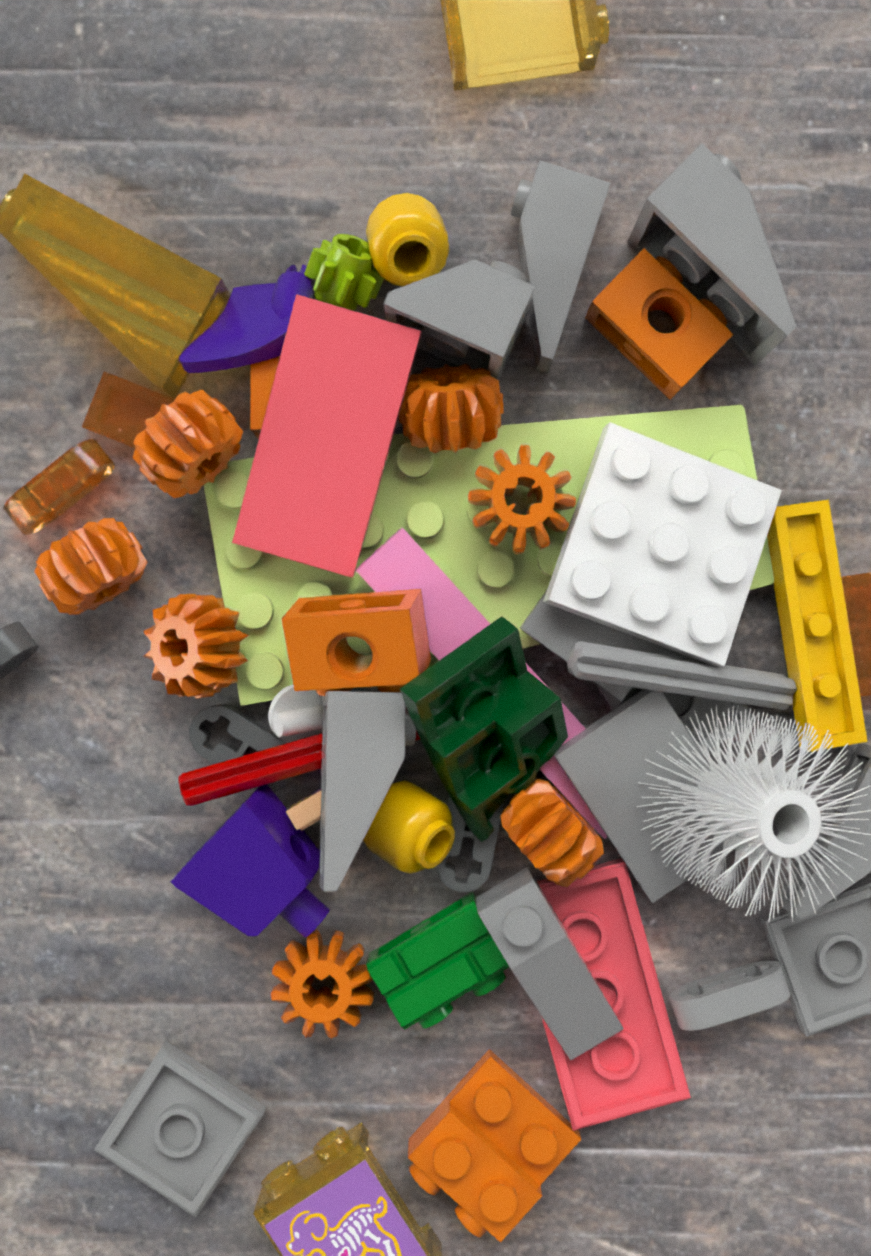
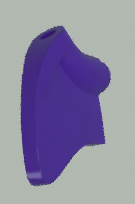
M303 264L300 272H297L296 266L291 265L286 269L285 273L278 277L276 283L234 287L228 303L219 318L180 354L179 361L184 371L187 373H202L227 370L280 356L296 294L311 299L315 298L313 288L316 280L304 275L307 266Z

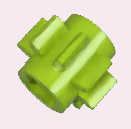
M337 234L333 237L332 242L323 240L320 248L313 247L304 272L305 276L316 280L313 290L315 291L314 296L318 301L352 311L356 310L357 305L366 308L371 298L376 299L384 280L375 267H373L368 242L349 234Z

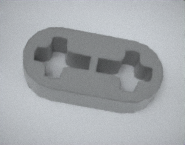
M771 960L746 964L682 985L669 994L678 1027L687 1031L711 1028L773 1008L784 1003L791 996L781 963Z

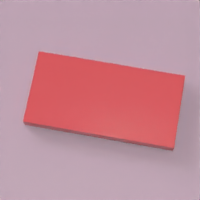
M296 294L232 543L353 578L422 335L421 330Z
M622 858L594 865L595 867L582 879L578 878L569 887L556 885L548 879L537 881L624 1028L585 1053L570 1060L542 1018L573 1131L691 1098L627 866Z

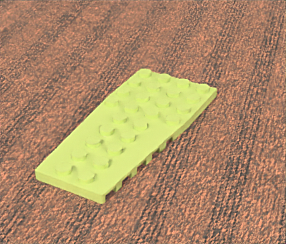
M742 405L501 425L498 428L497 438L490 442H482L481 447L476 450L471 448L459 449L456 454L452 450H442L433 453L430 452L429 447L417 448L411 446L408 437L403 434H394L357 567L402 527L490 624L503 616L518 628L523 649L539 645V642L519 629V627L549 586L568 528L563 533H560L544 525L550 539V545L544 549H539L535 545L530 532L526 533V547L522 554H515L513 552L512 541L514 534L506 532L502 542L497 547L489 544V539L492 532L498 526L495 521L482 528H475L472 523L473 517L489 509V506L469 503V491L475 489L491 490L475 478L477 468L479 466L487 467L499 474L494 464L493 456L500 449L508 454L512 465L517 464V453L521 445L530 446V464L534 466L538 465L541 457L546 452H550L555 456V459L546 472L549 477L561 471H568L571 475V480L564 487L555 490L556 493L574 496L577 505L602 430L611 422L757 480L745 408ZM254 457L229 461L228 469L222 470L215 476L214 483L208 482L204 484L225 608L239 612L235 628L249 635L240 642L239 648L248 661L239 667H235L241 706L272 701L282 689L293 685L282 617L298 598L375 592L357 571L353 578L232 543ZM516 486L513 495L505 497L507 506L515 503L513 512L516 514L525 515L530 505L537 503L535 494L530 497L527 496L530 489L526 486ZM576 505L568 510H553L563 516L570 525ZM767 537L750 590L774 583ZM353 636L346 637L349 646L355 652L364 655L372 654L370 646L363 639ZM431 651V662L428 668L439 661Z

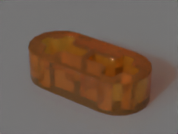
M96 439L85 440L66 451L17 490L6 501L3 510L23 535L35 533L53 522L102 483L114 470L115 463Z

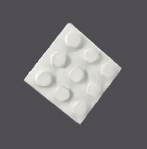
M610 422L603 428L543 602L708 665L725 666L782 490Z

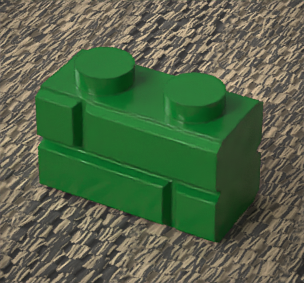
M473 891L368 954L366 963L371 977L381 994L385 996L387 1004L404 1030L417 1022L420 1023L422 1028H429L439 1023L453 1011L452 1001L471 990L476 997L489 993L505 981L507 976L504 970L509 968L508 963L477 912L476 896Z

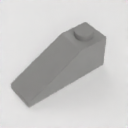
M539 160L533 182L521 179L512 206L511 216L521 218L517 234L521 272L526 276L525 282L535 286L528 318L536 370L548 374L611 183Z
M327 691L325 696H323L319 887L324 892L338 890L405 759V746H414L416 728L408 709L405 708L406 704L402 693Z
M858 744L841 778L863 762L844 779L859 770L861 771L835 788L855 779L857 781L833 791V793L851 788L852 790L833 795L829 800L839 799L871 785L870 745ZM871 787L855 793L846 799L868 794L866 796L830 807L860 803L861 805L824 810L822 813H851L871 810ZM871 811L829 818L869 820L837 821L844 822V824L821 821V823L859 828L860 830L821 825L822 827L871 834ZM833 831L835 834L848 837L849 840L864 844L861 845L819 833L820 837L868 859V861L823 841L816 840L818 844L854 867L853 869L837 859L839 861L837 862L826 855L855 883L871 872V835ZM810 848L835 870L839 876L808 850L837 885L836 887L814 862L835 897L855 884L819 852ZM800 856L822 892L821 894L805 871L819 902L818 905L807 882L816 911L834 897L825 883ZM796 861L794 865L802 876L799 863ZM793 867L792 869L805 895L803 897L794 878L801 907L793 886L798 914L796 915L792 895L793 915L804 920L814 910L806 885ZM785 881L783 886L787 899L782 888L783 907L780 894H778V905L791 913L790 889Z
M529 867L476 897L477 912L510 969L570 1060L624 1029Z

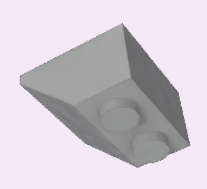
M474 259L388 292L383 303L386 321L421 330L422 335L418 351L454 367L467 364L471 369H486L490 371L492 377L499 380L526 322L535 286L525 282V274L512 265L501 261H492L491 265H487Z

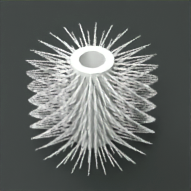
M716 705L717 728L711 708L715 737L707 714L706 717L711 730L710 736L703 721H701L714 748L713 751L704 738L696 711L694 710L700 731L696 729L691 717L689 718L703 748L696 741L687 725L686 728L708 763L684 736L683 738L696 752L692 751V753L705 763L711 771L709 772L701 765L675 735L674 737L684 747V749L680 748L701 769L671 743L669 744L689 761L691 766L680 759V762H678L669 755L666 757L662 753H658L699 781L645 759L698 785L695 787L646 773L658 777L657 779L666 781L668 784L681 787L680 789L688 792L648 787L650 789L694 795L684 796L659 792L660 794L672 796L641 797L671 798L688 801L652 802L654 804L636 806L644 807L667 803L687 805L648 811L647 813L681 809L644 820L643 822L656 818H665L641 830L675 816L691 815L654 826L656 828L666 824H675L651 836L675 826L677 827L651 842L650 844L671 833L652 848L651 851L662 842L687 833L661 849L664 850L681 840L661 856L663 857L672 849H675L663 861L664 863L678 849L665 867L669 865L676 855L693 846L673 862L674 864L686 855L674 868L675 870L687 858L676 874L687 863L680 875L681 877L684 871L687 870L684 876L685 879L697 867L688 881L698 871L692 883L697 877L695 886L697 883H700L699 886L701 888L706 884L703 891H705L709 884L707 893L714 883L713 888L710 890L713 896L721 887L716 899L724 887L719 900H721L727 887L724 896L725 900L730 885L726 904L734 896L728 905L730 907L736 897L732 908L740 894L736 907L738 908L742 892L741 906L743 905L745 890L747 903L749 881L750 896L752 898V872L755 894L745 916H747L753 903L750 912L751 916L755 902L754 914H756L759 894L760 911L762 886L765 906L764 879L768 899H770L766 873L773 891L768 922H770L772 907L774 919L776 898L777 913L779 914L778 888L783 907L779 878L787 899L780 876L781 870L790 889L791 917L793 922L792 895L796 915H798L793 886L801 907L794 878L803 897L805 895L792 866L806 885L816 915L807 882L818 905L819 902L805 871L821 894L822 892L800 856L825 883L837 901L814 862L836 887L837 885L808 850L839 876L835 870L810 848L819 852L855 883L826 855L839 862L837 860L839 859L853 869L854 867L818 844L816 840L823 841L868 861V859L820 837L819 833L864 845L849 840L848 837L835 834L833 831L864 835L871 834L822 827L821 825L860 830L859 828L821 823V821L844 824V822L837 821L869 820L829 818L869 812L871 810L851 813H820V811L861 805L860 803L830 807L868 795L864 794L846 799L855 793L871 787V785L839 799L816 801L852 790L851 788L833 794L830 793L857 781L855 779L835 788L859 773L861 770L844 779L863 762L835 784L817 789V786L842 776L840 774L820 783L844 768L845 765L829 774L847 759L846 757L833 767L848 752L847 750L838 759L848 743L827 770L810 776V774L831 762L828 761L813 770L833 754L830 753L820 761L833 747L832 745L823 754L833 740L831 739L824 748L831 736L830 734L825 741L829 730H827L819 750L817 748L805 757L818 743L817 741L808 750L818 736L816 735L809 744L816 732L815 730L810 737L814 726H812L807 737L810 724L805 735L807 724L805 723L804 731L794 741L802 727L800 726L794 736L799 722L793 732L796 722L794 720L790 733L792 719H790L789 728L787 729V720L783 728L784 718L778 731L782 716L776 729L778 715H776V720L773 719L772 715L767 719V713L765 721L762 723L763 712L759 729L760 713L758 712L755 717L756 709H754L750 721V708L747 726V709H745L743 733L742 711H740V732L737 720L739 705H737L734 726V706L732 709L731 730L728 708L729 731L723 712L727 734L726 740ZM757 716H758L757 736H756L755 721H756V718H757ZM718 720L724 736L723 740L726 743L727 749L719 735ZM736 722H737V728H738V734H739L740 745H739V741H738V738H737V735H736V732H735V724H736ZM753 725H754V738H753V733H752ZM750 732H751V737H752L753 748H752V745H751V742H750V738H749ZM803 733L802 739L793 747V745L796 743V741ZM734 734H735V738H736V741H737L736 744L738 745V748H739V751H740V752H738V750H737V748H736V745H735V743H734V741H733V735H734ZM719 738H720V741H721V743H722V745H723V747H724V750H725L726 754H725V753L722 751V749L720 748ZM747 739L749 741L752 754L750 753L746 745ZM801 742V746L790 754V752ZM732 743H733L734 748H735V750H736V752H737V754H738L737 757L735 756V754H734L733 751H732ZM762 745L766 757L758 765L757 751ZM744 747H746L749 753V758L744 754ZM708 748H709V750L711 751V753L713 754V756H714V758L716 759V761L718 762V764H716V763L712 760V758L710 757ZM782 749V758L772 768L771 757ZM800 749L798 755L785 762L786 759ZM818 750L817 755L814 758L808 760L807 762L799 766V764H801L805 759H807L810 755H812L815 751ZM721 753L726 760V764L722 761ZM799 756L795 763L785 766L787 762ZM814 759L811 766L798 771L800 767ZM791 765H793V766L786 772V768L789 767V766H791ZM808 769L802 776L797 777L799 772ZM824 772L818 780L807 783L808 779ZM638 782L639 784H645V785H651V786H658V787H664V788H672V787H669V786L655 785V784H648V783ZM813 783L812 785L804 789L805 785ZM829 787L826 791L822 792L821 794L811 795V793L814 791ZM830 802L821 807L817 806L818 803ZM696 809V812L683 813L682 811ZM692 821H702V822H699V823H696V824H692V825L683 827V826L686 825L688 822H692ZM708 827V829L705 831L693 834L700 828ZM678 830H681V831L687 830V831H684V832H682V833H680V834H678V835H676V836H673V837L669 838L670 836H672V835H673L675 832H677ZM710 835H714V838L704 841ZM691 836L697 837L695 839L688 841V839ZM697 840V841L694 842L693 844L689 845L688 847H686V848H684L683 850L680 851V849H681L685 844H688V843H690V842H692V841ZM712 840H713L712 843H710V844H708V845H706V846H704V847L699 848V846L701 845V843H705V842H709V841H712ZM723 842V851L710 856L711 852ZM710 846V847L707 848L706 850H704V851H702L701 853H699L698 855H696L697 851H699V850H701V849H704V848ZM735 849V863L729 869H726V856ZM703 854L701 857H699L696 861L693 862L694 858ZM718 854H721L720 856L716 857V858L713 859L712 861L708 862V861H709V858L714 857V856H716V855H718ZM748 856V869L746 872L743 859ZM782 857L785 858L787 867L785 866L784 862L782 861ZM791 858H794L799 863L802 876ZM698 860H700V861L689 871V868H690L693 864H695ZM741 861H742V864H743V867H744V870H745V873H746V876H745L744 878H743V876H742V870H741V864H740ZM771 862H773L775 867V876L770 867ZM781 862L789 874V884L781 868ZM738 864H739L740 873H741V878H742V881L740 882V884H739ZM757 864L761 870L760 880L755 867ZM736 868H737V883H738V886H737V888L735 889ZM768 868H770L775 879L774 890L768 874ZM753 869H755L759 881L757 890L754 880ZM734 878V889L733 893L731 894V888Z

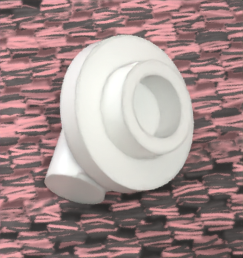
M293 685L282 689L274 697L268 712L269 725L273 733L286 743L320 734L322 731L323 696L318 695L316 690L294 691Z

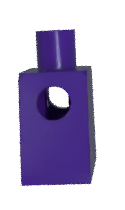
M267 784L259 786L170 881L177 889L250 937L258 936L280 915L306 938L319 926L330 911L325 904L306 888L319 869L320 850L304 830H296L286 813L287 808Z

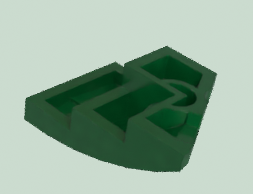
M503 616L400 688L410 717L436 772L467 826L481 842L485 841L495 830L489 819L507 796L511 793L518 794L520 791L526 790L534 781L539 769L553 757L568 738L561 698L527 671L519 630Z

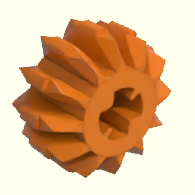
M445 364L442 368L437 369L426 367L422 370L421 374H412L409 378L399 414V423H402L403 435L410 439L411 446L417 448L429 447L430 452L433 453L442 450H452L456 454L459 449L471 448L476 450L480 448L482 442H490L497 438L498 428L501 427V414L504 413L503 394L500 393L499 380L492 377L490 371L483 368L471 369L467 364L459 367H450Z
M203 389L191 394L183 392L176 397L173 403L169 405L161 404L160 411L154 417L145 420L146 429L137 434L133 443L136 448L132 458L140 466V472L152 485H156L164 493H168L172 498L182 497L187 493L190 495L198 493L204 484L208 482L214 483L215 476L222 470L228 469L229 460L237 455L240 450L239 442L241 441L243 430L235 422L236 418L217 398H212Z
M521 445L519 447L516 465H512L508 454L504 450L496 451L493 459L499 474L483 466H479L475 472V478L491 490L475 489L468 493L469 503L489 506V509L473 517L472 523L474 527L482 528L495 521L498 526L492 532L489 544L497 547L502 542L506 532L513 533L512 549L515 554H522L524 552L526 533L529 532L539 549L548 547L550 539L544 525L560 533H563L569 526L567 520L553 509L568 510L576 505V498L574 496L559 494L555 491L564 487L571 480L570 473L568 471H561L549 477L546 472L555 459V456L550 452H546L541 457L537 466L531 465L529 445ZM518 485L526 486L530 489L527 494L528 497L533 494L537 497V503L531 504L525 515L513 512L515 503L507 506L505 502V497L512 496Z
M103 518L97 523L89 521L82 528L75 531L69 530L65 537L52 542L49 547L50 549L41 553L36 561L37 567L34 572L41 582L39 586L49 602L53 601L60 613L80 615L88 609L95 610L101 604L113 601L114 597L120 593L128 591L131 584L141 579L148 562L141 552L143 548L133 532L129 533L123 522H118L114 518Z
M196 594L177 595V597L169 598L168 605L153 609L155 625L143 631L151 641V650L142 656L154 661L155 667L151 680L165 683L167 693L170 695H177L179 697L194 696L195 699L212 697L215 693H220L222 688L229 687L230 684L238 682L235 667H239L248 661L239 650L240 642L249 636L235 628L239 612L225 608L223 598H216L213 595Z
M536 779L526 790H522L518 794L516 793L510 799V804L501 812L502 827L508 832L509 838L516 843L521 853L533 863L535 868H538L548 880L553 881L556 885L569 887L578 878L582 879L595 867L594 863L604 854L602 839L594 831V828L556 787H553L548 781Z
M317 929L307 936V948L301 943L291 940L285 948L289 961H276L272 969V975L282 982L273 987L271 999L279 1003L290 1002L281 1016L284 1024L295 1021L299 1016L305 1019L302 1028V1034L305 1038L312 1036L317 1023H323L325 1033L331 1039L338 1036L339 1019L347 1025L356 1027L361 1021V1013L357 1006H371L374 999V992L365 986V984L373 980L366 964L356 965L363 957L365 948L358 943L344 952L341 950L344 933L338 930L332 935L329 945H323L322 936ZM330 975L335 979L332 990L324 986L317 991L311 986L314 977L323 980Z

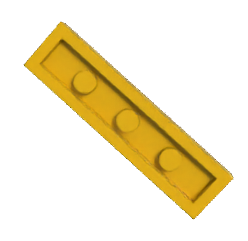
M829 499L777 506L767 538L788 678L793 679L797 687L796 692L793 694L796 726L799 722L797 731L802 726L797 736L804 731L805 723H807L805 735L810 724L807 737L812 726H814L810 737L815 730L816 732L809 744L816 735L818 736L808 750L817 741L818 743L809 752H813L817 748L819 750L827 730L829 732L825 741L830 734L831 736L824 748L831 739L833 740L826 749H829L832 745V748L845 746L847 743L852 745L868 742ZM803 733L799 737L798 742L802 739Z

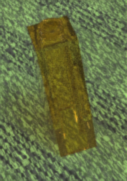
M24 173L17 188L11 189L4 196L0 204V233L164 395L175 400L190 374L184 371L179 361L180 354L219 318L231 294L222 278Z

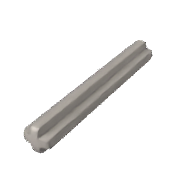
M581 641L573 644L567 662L568 672L582 680L780 710L787 709L793 704V694L797 690L795 681L787 678L784 674L729 665L717 667L698 660Z

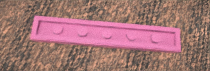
M402 527L356 568L357 573L375 592L421 589L429 648L438 660L444 658L490 625L486 618ZM526 663L527 671L547 686ZM562 703L568 738L564 741L566 743L586 728ZM553 755L540 770L592 827L606 839L607 835Z

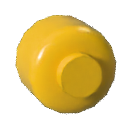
M411 193L391 195L378 203L369 216L366 228L372 264L382 278L393 285L403 287L440 273L444 268L450 250L448 234L443 219L435 205L424 197Z
M408 781L396 782L391 784L363 841L371 852L399 871L412 874L424 869H431L444 860L453 845L455 830L452 826V813L446 803L419 786Z

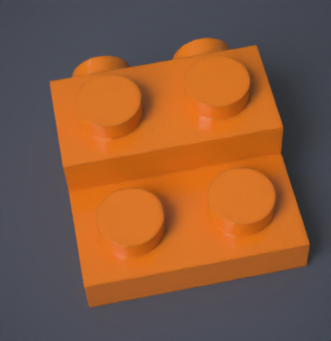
M489 1049L409 1138L408 1159L413 1162L409 1166V1171L418 1185L427 1193L436 1195L442 1189L458 1204L455 1208V1213L469 1232L481 1238L488 1231L501 1243L542 1197L540 1185L582 1139L579 1130L573 1131L571 1123Z

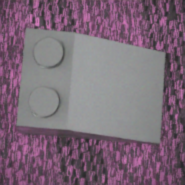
M702 143L646 199L627 242L638 253L645 248L654 258L661 256L670 261L680 272L683 278L682 285L698 300L706 299L717 306L727 320L726 327L734 334L728 341L755 366L797 326L749 188L741 181L739 170L727 157L721 154L714 155Z

